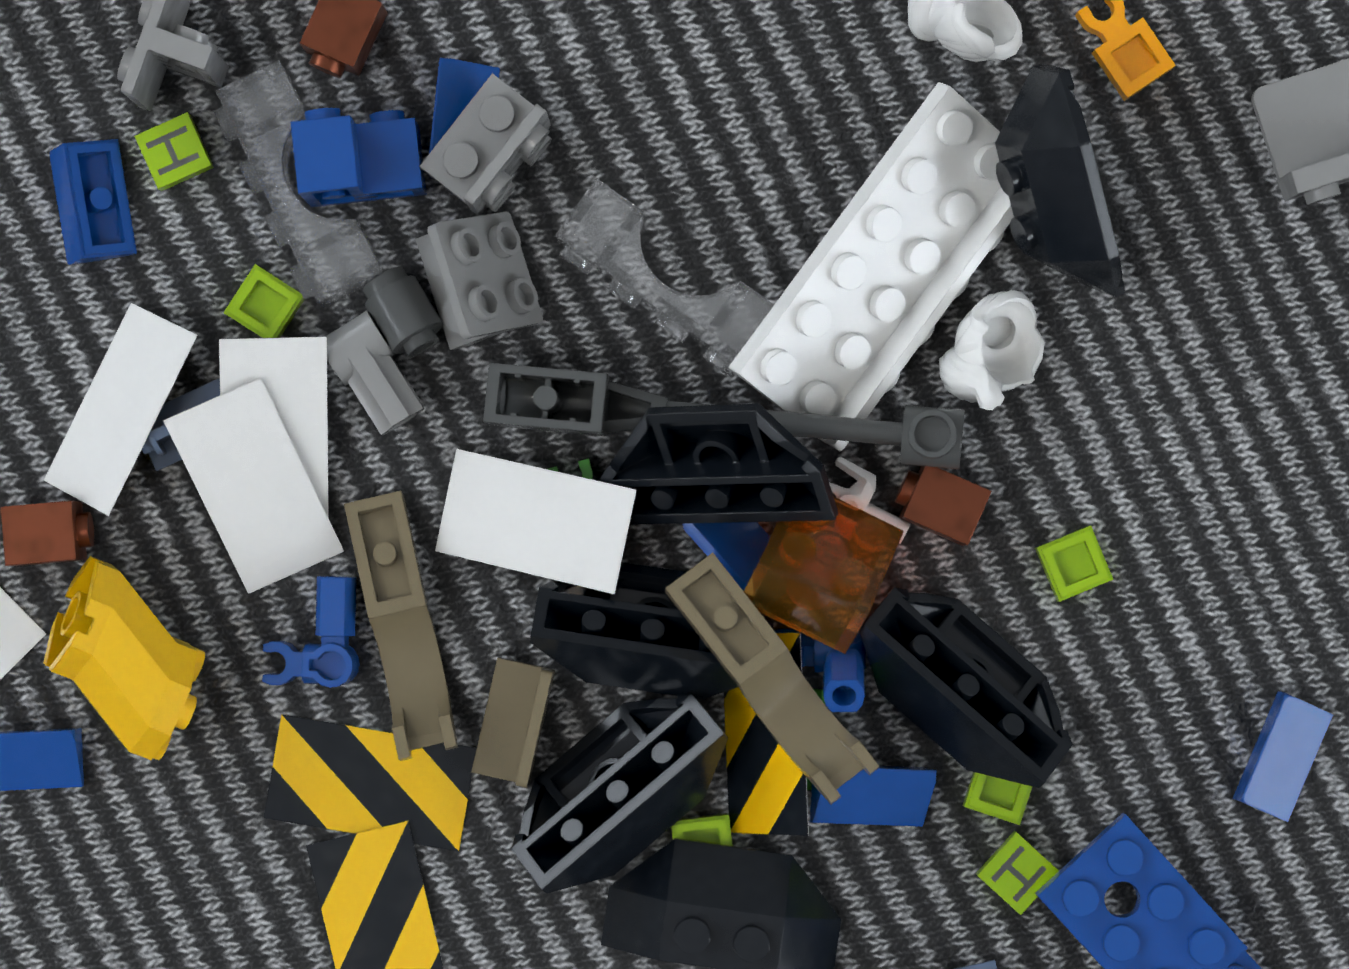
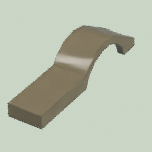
M400 490L345 503L344 507L368 619L374 632L386 678L392 712V731L398 759L400 761L412 759L411 750L444 743L446 750L458 748L444 665L427 604L404 495Z
M711 553L665 588V593L740 688L742 694L774 739L831 805L841 798L837 789L863 769L868 775L879 769L880 766L860 740L855 738L837 720L816 694L793 660L786 645L714 553Z

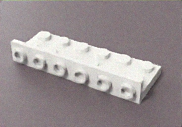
M938 82L728 368L784 412L866 419L883 395L895 386L902 369L919 346L931 337L935 324L952 301L964 292L971 275L988 252L1000 243L1004 230L1010 224L1011 219L1014 218L1009 196L1002 190L996 175V164L999 162L995 142L1000 131L951 86ZM820 439L838 451H842L849 443V441Z

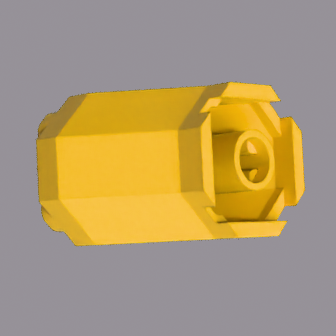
M89 556L71 581L65 597L72 599L66 613L58 612L51 627L43 663L49 667L51 672L69 678L75 683L110 730L130 753L149 760L156 759L159 761L167 750L174 728L184 730L193 716L197 697L189 693L192 683L196 680L202 669L205 652L191 646L187 642L172 637L117 568L112 564Z

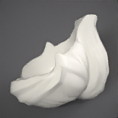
M908 0V26L912 34L918 39L928 42L939 40L944 48L964 60L974 62L1006 60L1015 55L1022 45L1021 22L1011 5L1005 0Z
M1000 291L985 296L959 323L956 331L955 346L939 358L940 378L943 381L944 388L960 400H966L970 403L978 402L979 408L993 410L995 407L1000 406L1005 398L1002 391L1014 389L1022 384H1030L1035 380L1034 374L1043 359L1045 342L1036 328L1037 314L1035 308L1022 291Z

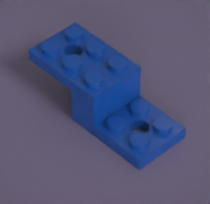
M1124 813L1118 816L1035 893L1103 969H1262L1246 952L1248 947ZM1117 882L1130 883L1137 895L1134 908L1123 915L1110 913L1104 902L1107 889Z

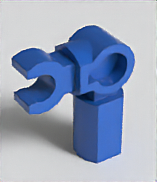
M317 576L315 635L321 636V644H306L303 651H298L293 644L286 641H272L263 644L264 652H278L283 655L286 666L280 674L270 673L262 675V682L269 685H283L293 681L296 677H302L305 684H320L331 688L345 685L355 678L360 663L357 653L349 646V636H355L357 577Z
M836 623L826 628H814V633H803L794 629L774 630L775 633H801L802 667L814 666L815 672H824L823 697L825 705L831 712H857L861 708L865 697L864 669L866 667V651L859 632L860 626L852 623Z

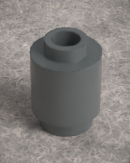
M398 266L379 274L363 287L362 291L367 298L365 308L393 354L406 352L408 357L412 358L426 352L437 344L439 339L436 333L443 327V322L415 276H408L404 268Z

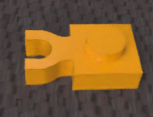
M1104 0L1111 10V17L1108 20H1097L1092 15L1088 6L1079 10L1075 17L1087 32L1098 36L1103 42L1101 46L1092 52V55L1123 101H1125L1172 70L1176 65L1143 17L1130 25L1125 18L1123 0Z

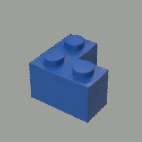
M319 108L304 112L305 120L290 122L298 194L311 208L427 195L425 174L419 167L423 162L420 127L415 118L405 119L404 111L388 110L375 112L369 115V123L356 124L350 115L341 116L339 108Z

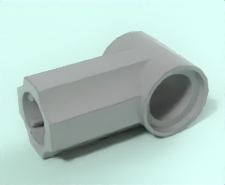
M367 310L325 336L327 337V361L345 386L347 384L350 385L382 436L400 427L424 410L418 395L393 360L392 356L395 354L392 353Z

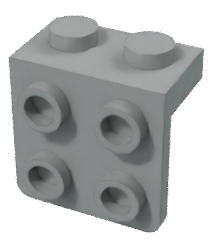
M1349 58L1261 86L1252 94L1251 101L1284 202L1304 196L1307 205L1321 202L1340 195L1339 184L1349 182Z

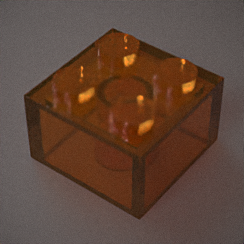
M834 497L838 509L836 520L775 522L743 591L760 613L846 654L870 612L904 531Z

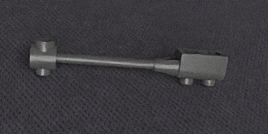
M489 363L483 422L489 426L606 436L607 433L633 431L649 407L709 404L669 401L667 397L613 382L607 373ZM905 405L903 422L767 410L793 436L901 446L900 464L959 469L965 410Z

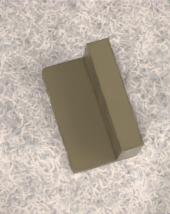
M501 657L497 658L472 773L516 782V786L528 787L555 674L554 669Z

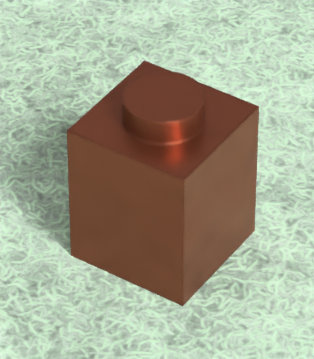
M319 0L300 41V45L305 52L312 55L309 64L337 78H341L344 70L359 76L387 16V11L383 3L377 0Z
M921 466L919 473L908 470L895 502L904 506L899 518L959 545L967 546L992 491L938 467Z
M60 501L0 507L5 566L87 560L86 547L94 546V524L91 513L83 512L82 502Z

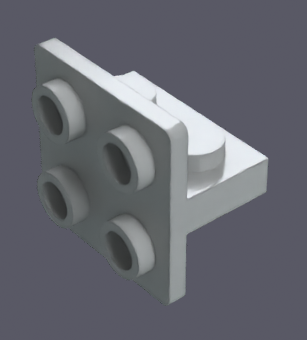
M143 0L138 15V24L143 26L136 48L129 46L124 52L117 74V79L123 81L121 92L142 109L152 110L167 69L222 88L229 66L217 53L218 46L208 42L209 36L183 26L190 7L188 0Z
M492 73L419 167L467 204L470 210L478 216H481L487 207L496 212L513 192L516 184L512 182V175L523 161L532 166L550 144L552 138L548 136L550 132L548 129L551 124L547 111L538 104L535 106Z
M509 212L437 222L428 227V234L415 239L440 319L443 322V329L450 350L467 347L505 331L533 326L543 321L538 303V294L535 286L532 284L522 252L520 236Z

